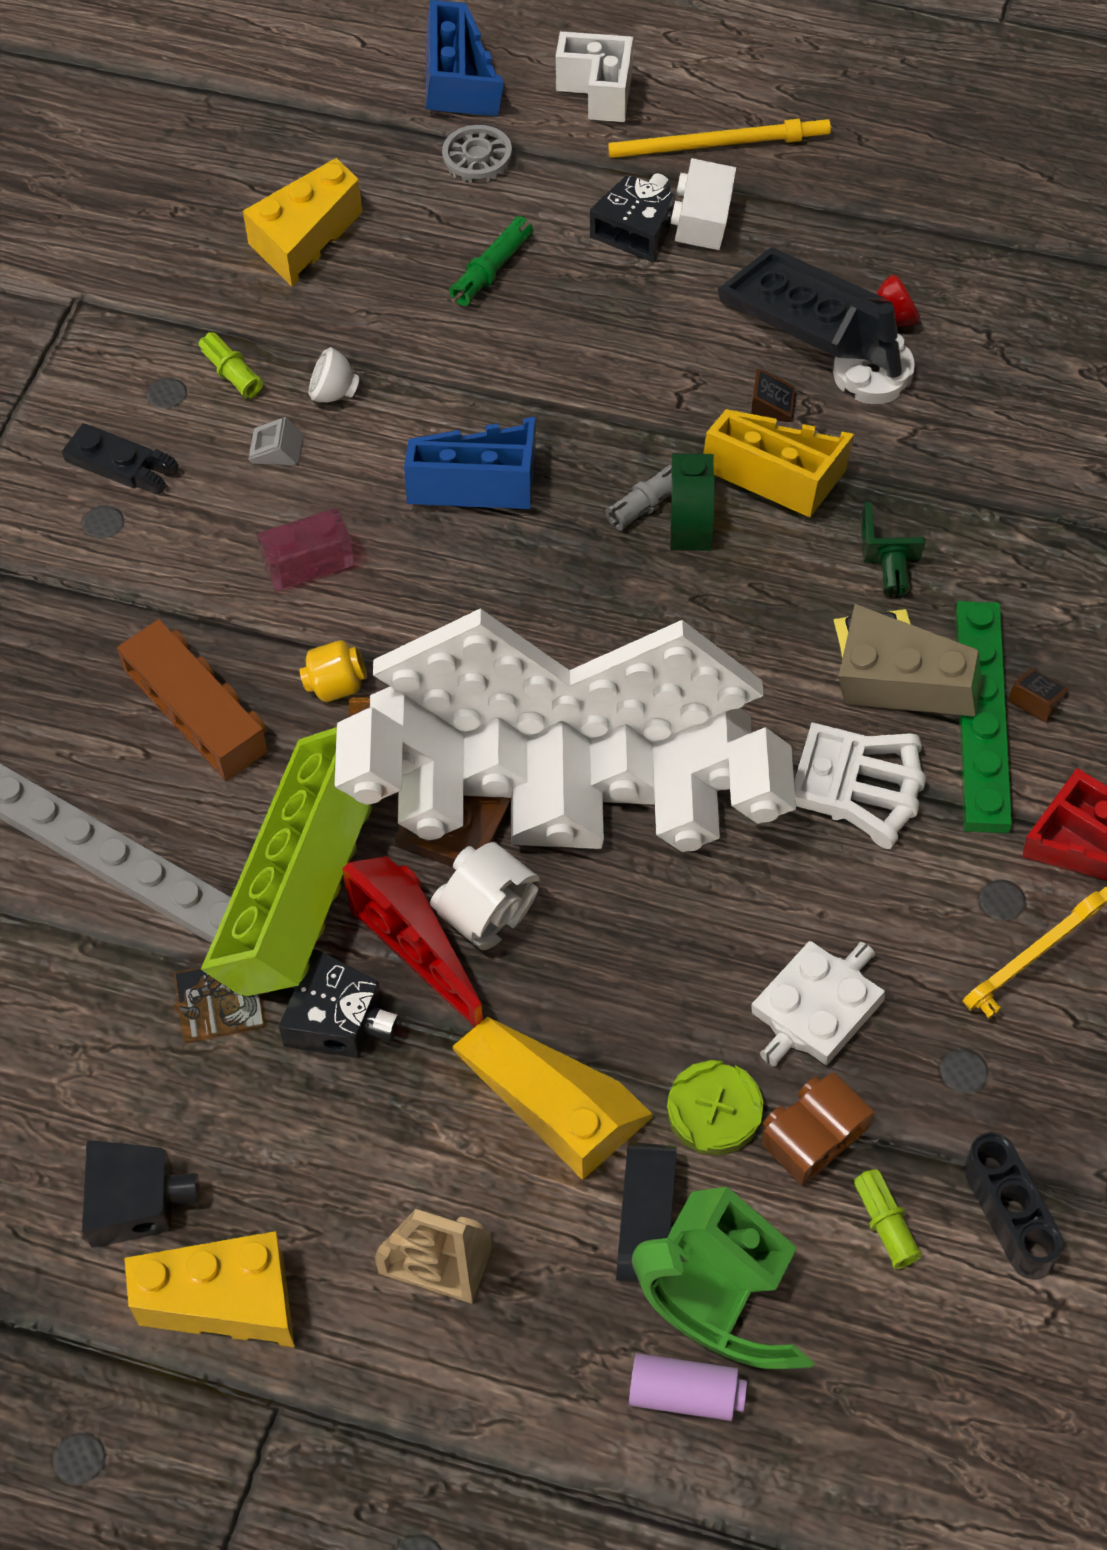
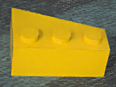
M726 409L706 432L703 454H714V475L811 517L845 473L854 434L841 431V436L835 437L814 433L816 426L806 424L802 425V430L777 426V419Z
M276 1231L124 1258L128 1307L139 1326L194 1334L208 1332L229 1335L232 1339L248 1341V1338L278 1342L280 1346L295 1347L284 1257Z

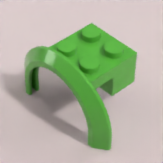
M729 1187L692 1191L668 1237L644 1241L634 1250L632 1264L645 1297L668 1323L693 1341L726 1358L758 1368L788 1369L813 1367L814 1362L793 1344L765 1345L730 1334L751 1292L776 1290L797 1247Z

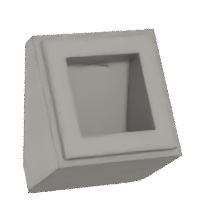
M287 417L256 427L253 431L248 460L253 464H298L303 434Z

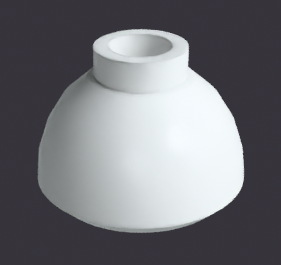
M330 347L322 352L316 363L309 384V396L312 401L325 403L336 401L343 396L352 398L359 383V375L352 372L350 363L344 355Z

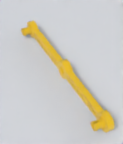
M1107 886L1100 892L1095 891L1086 897L1072 910L1071 915L992 977L973 989L962 1000L970 1011L975 1008H981L988 1019L994 1016V1012L995 1014L1001 1010V1006L993 999V993L1079 925L1099 912L1107 904Z

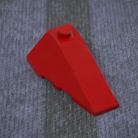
M388 856L349 862L342 870L351 913L473 1027L482 1022V1003L420 888L421 883L416 874L406 865L399 867Z

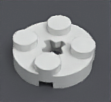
M898 334L896 339L899 343L902 374L900 376L890 378L886 375V370L881 367L878 372H872L871 367L867 365L873 363L864 359H846L835 356L833 376L837 386L843 392L846 388L854 393L855 400L868 404L888 403L900 397V392L906 387L909 388L912 383L915 366L913 355L904 345L903 337Z

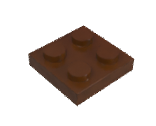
M463 795V827L448 832L441 838L428 841L401 825L394 837L396 847L453 867L455 859L466 847L471 846L477 850L487 843L496 841L511 810V798L491 797L500 800V803L470 805V796Z

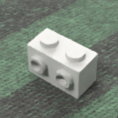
M691 158L688 174L680 173L676 196L683 197L682 202L675 201L670 223L678 225L675 241L720 250L728 217L736 167Z

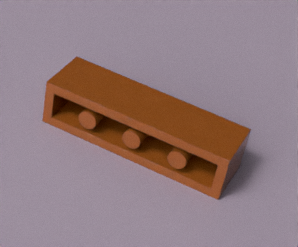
M158 619L117 646L124 672L225 781L268 752L264 734L267 733V728L262 719L254 711L247 713L244 710L234 689L228 683L221 685L214 678L215 673L205 658L202 656L194 657L189 651L190 648L187 641L177 629L170 631Z

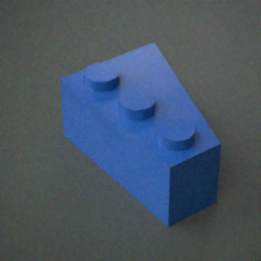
M430 0L426 27L425 110L498 116L504 82L501 75H496L492 66V56L489 51H485L480 41L481 33L466 3Z
M536 417L524 418L523 425L499 429L498 423L485 425V432L461 436L460 430L409 439L404 464L407 504L530 509L536 461Z

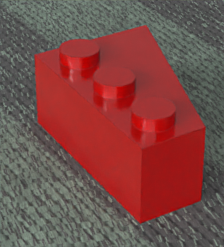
M1076 768L1026 836L1022 857L1107 880V786L1079 768Z

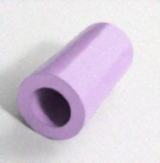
M635 1353L629 1406L732 1421L733 1411H744L747 1380L737 1379L738 1368Z

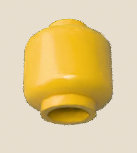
M344 640L335 641L309 650L306 654V667L300 668V677L306 692L314 691L316 696L323 702H330L359 692L362 680L367 679L365 663L357 646L351 648Z

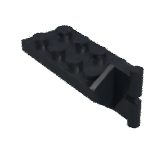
M773 247L769 248L717 288L721 302L838 358L867 360L885 369L886 375L890 378H896L902 374L899 343L896 341L898 334L894 306L892 301Z

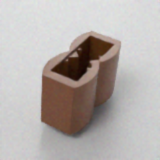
M835 1072L830 1073L822 1080L818 1076L810 1079L799 1091L797 1097L800 1100L787 1109L783 1105L777 1107L768 1115L762 1125L765 1130L763 1131L761 1145L801 1186L815 1177L837 1155L860 1138L870 1128L875 1112Z

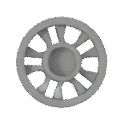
M487 125L465 126L451 133L444 141L442 147L443 161L449 169V174H453L455 178L461 176L462 181L466 182L469 180V183H472L473 179L486 178V181L489 182L490 179H496V174L500 173L503 175L504 171L508 170V164L512 159V145L507 135L497 128ZM472 134H479V137L473 138ZM489 135L497 138L492 143L487 140ZM460 138H463L465 140L463 145L455 141H457Z

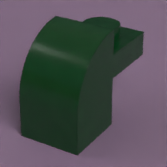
M672 453L670 550L712 551L714 454Z

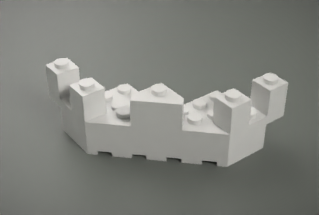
M480 608L374 659L373 676L390 687L370 695V708L337 723L335 787L365 805L377 803L382 798L399 792L398 824L428 841L441 838L444 834L463 827V795L511 798V845L601 849L604 840L603 802L655 805L656 836L681 852L695 851L702 845L720 838L717 791L730 789L731 806L757 824L771 822L779 815L796 809L791 745L766 727L751 732V717L740 708L745 703L763 696L762 680L683 620L569 670Z

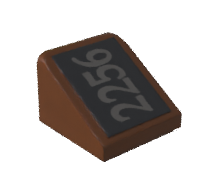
M757 369L751 414L791 421L795 386L764 370Z
M1031 668L1013 684L1008 701L1047 722L1065 698L1069 689Z

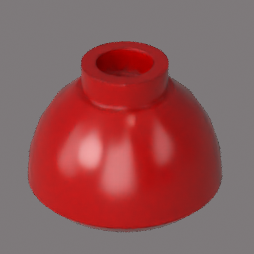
M890 275L880 285L876 294L892 301L896 327H908L919 323V312L902 281L897 275Z

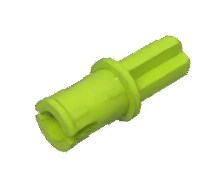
M208 332L205 337L199 340L198 344L201 351L217 367V374L221 378H227L245 399L248 397L252 398L260 392L264 384L263 380L244 362V356L239 351H232L214 332Z
M874 1169L861 1173V1175L854 1179V1186L871 1218L868 1224L870 1230L877 1231L892 1260L894 1269L904 1268L915 1263L923 1255L921 1250L918 1249L903 1218L906 1215L905 1209L897 1206L879 1170Z

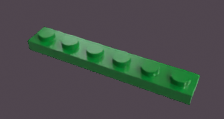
M957 601L955 608L956 642L979 651L982 684L976 715H959L964 832L1009 833L1012 821L1000 603Z

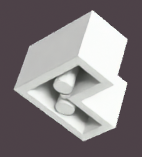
M560 31L556 51V91L588 93V119L625 122L633 68V37Z

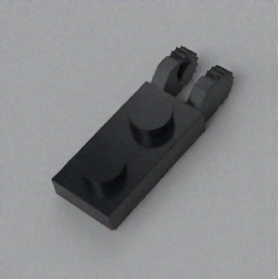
M82 423L62 450L63 458L67 463L133 489L138 487L156 494H160L163 491L166 483L154 471L173 476L179 468L175 458L167 453L165 454L157 449L152 451L150 448Z

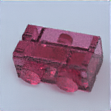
M337 508L257 533L262 561L275 591L354 566L350 536Z

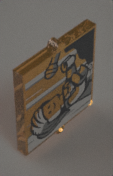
M201 967L173 972L177 1003L174 1004L173 1008L175 1013L180 1016L184 1044L266 1028L261 998L265 993L251 996L237 994L202 971Z

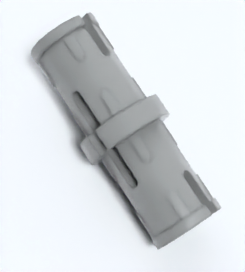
M671 465L665 467L645 483L638 482L631 488L632 492L605 510L606 517L613 527L616 525V529L621 531L646 512L651 514L659 508L658 504L671 495Z

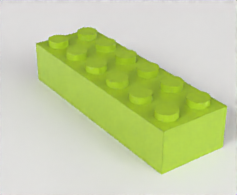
M337 727L297 741L201 967L202 971L237 994L251 996L298 986L306 976L309 969L308 960L316 941L324 932V920L330 905L340 892V880L343 875L342 868L354 856L356 851L355 843L362 825L371 814V804L365 805L335 787Z

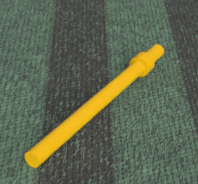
M800 118L784 120V124L610 142L608 143L609 158L782 139H785L786 143L799 142L802 140V137L829 135L831 133V125L829 119L801 122Z

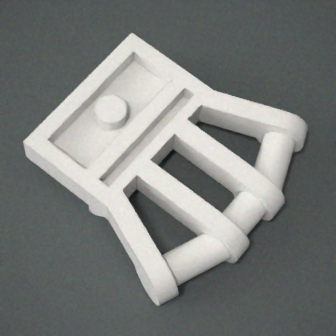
M812 722L794 780L796 806L832 815V820L844 818L868 833L871 839L880 847L891 849L898 840L897 833L909 818L917 815L920 806L917 795L918 792L924 789L926 783V775L921 770L918 754L922 750L920 737L910 733L864 736ZM896 753L901 756L903 765L863 755ZM861 774L897 783L901 789L900 792L857 782V776ZM851 800L890 809L892 812L883 822Z

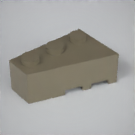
M854 605L839 672L845 705L969 716L976 715L982 684L981 665L977 649L863 606Z

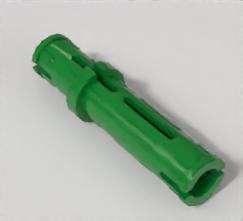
M522 216L515 217L479 258L475 257L467 264L466 272L449 288L452 299L460 291L464 290V293L456 301L457 304L461 306L469 305L483 287L490 286L496 279L497 271L533 235L534 229L531 223L523 231H519L526 223V218Z

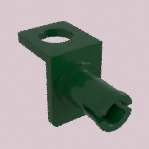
M865 502L860 519L863 562L882 563L884 595L893 597V588L897 587V597L904 596L911 591L907 562H918L921 560L925 548V538H875L872 503Z

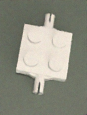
M809 941L751 1004L752 1014L768 1024L776 1034L775 1038L760 1052L765 1062L769 1061V1065L776 1066L790 1048L808 1052L826 1066L885 1000V991L860 973V970L875 955L869 945L866 947V943L859 942L848 957L842 960L832 956L812 941Z

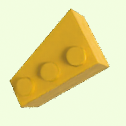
M335 158L244 209L243 216L248 244L293 287L299 281V273L309 263L314 264L321 257L320 251L330 240L335 242L362 213L359 179Z

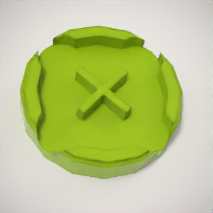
M716 1060L696 1063L681 1072L672 1084L667 1104V1116L671 1130L683 1145L700 1154L721 1156L737 1152L752 1141L761 1126L763 1099L759 1086L747 1071L736 1065L734 1068L730 1065H724L723 1061Z

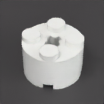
M495 842L487 843L477 850L471 846L466 847L453 863V868L456 870L447 884L442 885L434 893L430 901V906L437 911V914L481 950L490 949L502 940L496 933L504 925L507 924L514 928L522 920L531 907L539 889L532 883L540 881L539 876Z

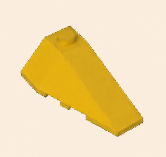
M486 1017L452 1046L453 1051L582 1180L653 1118V1114L619 1081L490 1017Z

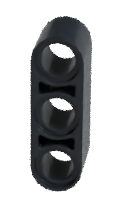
M983 1133L975 1138L965 1161L964 1173L966 1180L1014 1270L1026 1279H1042L1050 1274L1062 1251L1063 1239L1061 1233L1010 1140L1000 1133ZM991 1156L998 1161L1000 1168H988L979 1161L978 1157ZM1014 1199L1021 1204L1024 1211L1018 1213L1011 1212L1004 1207L1001 1200ZM1025 1243H1038L1046 1250L1048 1256H1033L1026 1249Z
M628 1142L616 1281L639 1283L632 1264L634 1250L644 1241L667 1238L671 1231L677 1146Z

